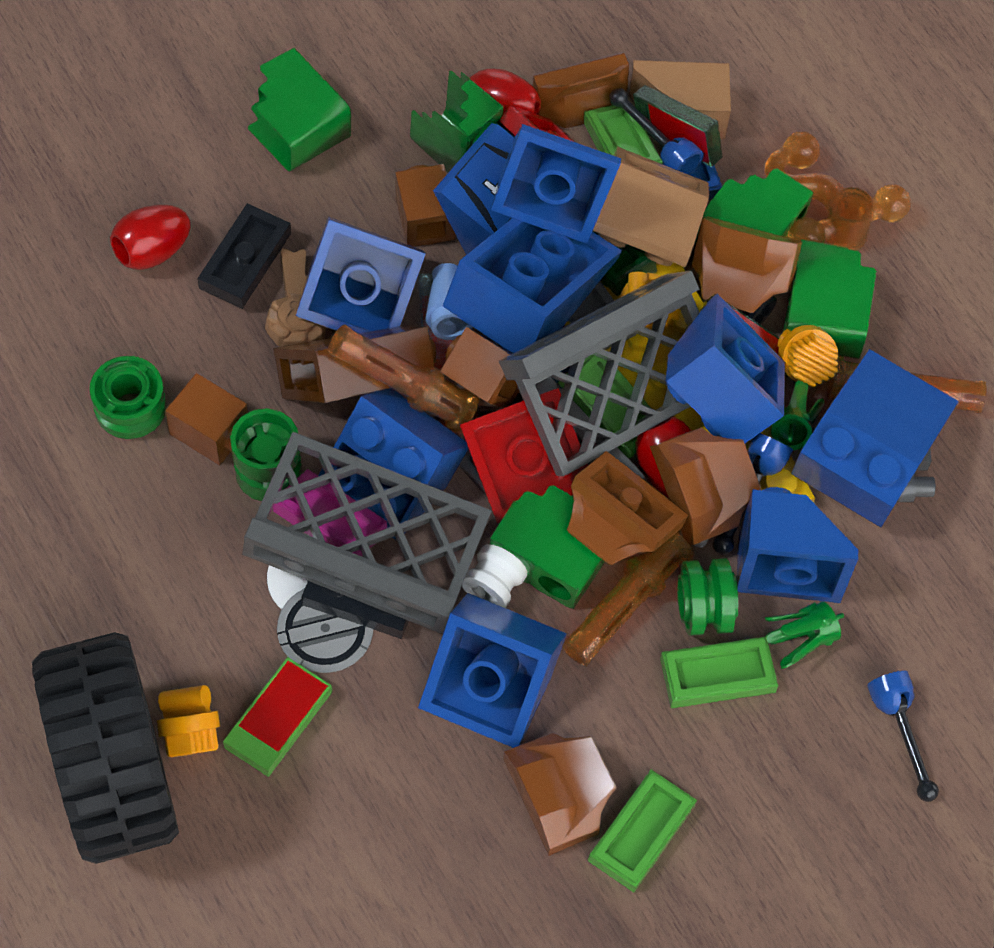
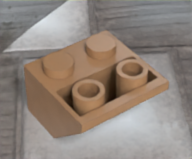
M617 146L613 156L621 158V164L593 231L616 247H625L628 244L645 251V256L658 264L671 266L674 262L686 267L709 199V183Z

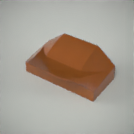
M625 53L533 76V87L541 99V109L538 115L550 118L559 127L570 128L584 124L585 111L611 106L612 104L609 101L611 91L616 88H622L627 92L629 63Z
M708 216L702 218L692 267L699 274L702 299L709 301L718 293L730 307L754 313L773 295L791 290L802 241Z
M701 427L650 446L669 500L688 514L681 529L686 546L695 545L739 526L742 513L747 509L752 489L761 490L742 439L714 436Z
M605 451L578 473L573 480L571 489L574 504L567 530L568 533L608 565H613L639 552H654L682 529L688 514L613 455Z
M552 733L504 751L503 760L548 856L599 835L601 813L609 797L615 791L616 785L591 736L563 738Z

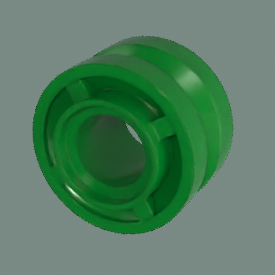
M120 356L105 362L94 373L90 382V396L97 422L107 433L122 439H135L151 433L161 424L166 414V397L162 377L152 363L136 356ZM126 394L139 395L131 401L118 400Z
M727 558L712 559L708 570H703L698 560L683 561L681 575L678 576L677 595L680 618L685 625L688 636L703 635L707 624H712L717 634L733 633L735 619L738 617L739 603L737 581Z

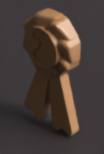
M282 248L280 259L285 297L272 302L268 310L265 330L275 344L280 347L323 340L327 327L295 316L308 277L305 276L306 251L305 249H300L293 253L286 248Z

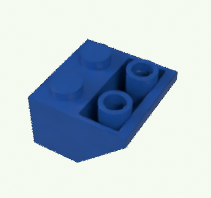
M392 388L362 395L333 447L442 491L448 486L468 450L465 440ZM331 464L334 470L341 468ZM323 468L321 469V471H320V473H319L318 476H321V475H324V474H325V471H324ZM353 474L339 480L344 493L356 501L375 494L369 479L364 476ZM381 484L384 490L391 488ZM405 493L389 499L399 524L424 513L418 498ZM380 503L368 507L369 510L387 521V528L390 527Z

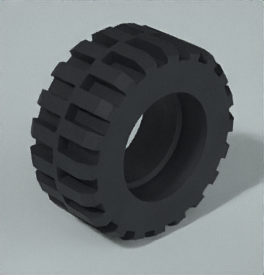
M113 632L42 651L32 661L34 685L63 805L82 860L98 864L170 844L179 834V829L129 637Z

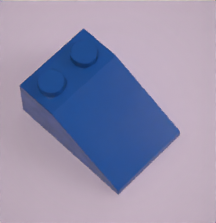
M512 218L459 261L443 307L511 353H515L561 329L617 261L622 250L593 231L586 244Z
M869 349L801 450L791 474L877 526L882 527L959 401Z

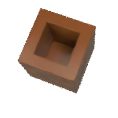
M444 164L434 166L417 165L404 171L395 172L396 203L407 245L416 247L455 240L456 234L433 192L447 175Z
M468 327L465 328L462 335L457 336L451 342L446 352V362L440 370L441 373L487 403L501 408L511 406L519 393L516 381L506 380L499 364L501 359L513 353L483 333Z
M196 373L165 410L169 434L220 466L229 453L232 452L230 436L233 426L243 415L248 413L247 403Z

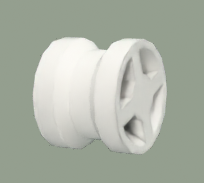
M486 544L477 554L478 564L476 567L467 571L462 587L467 593L506 608L511 601L510 591L514 586H519L523 583L528 571L524 564L507 550L495 545Z

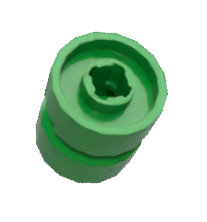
M269 408L253 410L243 415L233 426L230 440L236 481L243 493L254 500H263L292 432L298 433V428L292 419L281 411ZM297 451L291 465L296 478L302 474L300 451ZM287 477L285 478L281 490L286 489L290 485L287 480Z

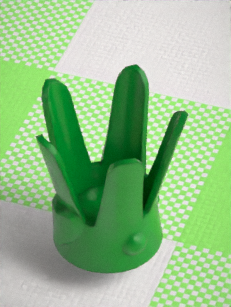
M800 380L795 384L788 407L784 406V416L773 423L771 428L772 438L793 450L801 449L805 446L812 435V425L825 403V400L820 398L811 410L807 412L808 384Z
M821 601L818 604L814 602L801 608L798 613L764 617L768 622L799 618L782 625L779 629L769 632L765 637H767L768 644L770 645L803 636L809 637L781 660V669L797 663L821 645L830 646L834 641L840 640L841 627L838 620L844 618V614L836 615L826 602Z

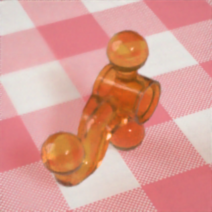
M804 131L794 132L789 135L782 148L773 152L767 159L765 164L766 178L772 169L776 168L787 174L784 168L788 165L796 169L811 167L820 156L818 139L811 133ZM787 174L813 192L812 199L820 201L828 211L827 218L821 221L808 217L797 219L786 236L794 240L801 241L802 239L825 243L826 240L828 244L847 247L849 250L857 251L867 242L872 221L880 218L886 222H897L906 217L911 209L909 193L902 186L896 184L882 186L877 190L872 200V197L867 192L859 188H844L836 179L826 174Z

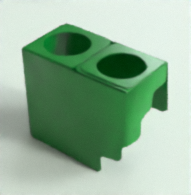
M295 48L260 65V71L267 77V81L258 88L259 102L251 107V110L258 119L248 126V130L287 171L294 170L351 136L350 106Z
M449 71L446 107L443 114L440 115L436 111H432V118H430L425 112H422L421 117L415 110H412L410 138L439 165L444 164L446 172L449 173L491 123L502 126L499 120L503 116V106L463 72H461V78H459L453 71Z
M778 168L772 169L767 178L762 179L756 175H750L744 184L729 179L707 205L703 218L708 216L790 238L804 220L813 192ZM698 230V233H697V236H696V239H695V242H694L695 244H697V239H698L699 230Z
M801 239L802 246L791 290L789 291L783 331L786 329L792 331L803 325L820 327L836 343L838 356L859 359L868 333L877 271L872 267L861 265V253L859 251Z
M554 485L549 486L543 496L526 491L519 500L513 501L491 536L489 544L507 550L524 564L528 572L523 582L532 585L535 589L564 606L574 609L605 564V561L568 533L567 528L574 504L573 496Z

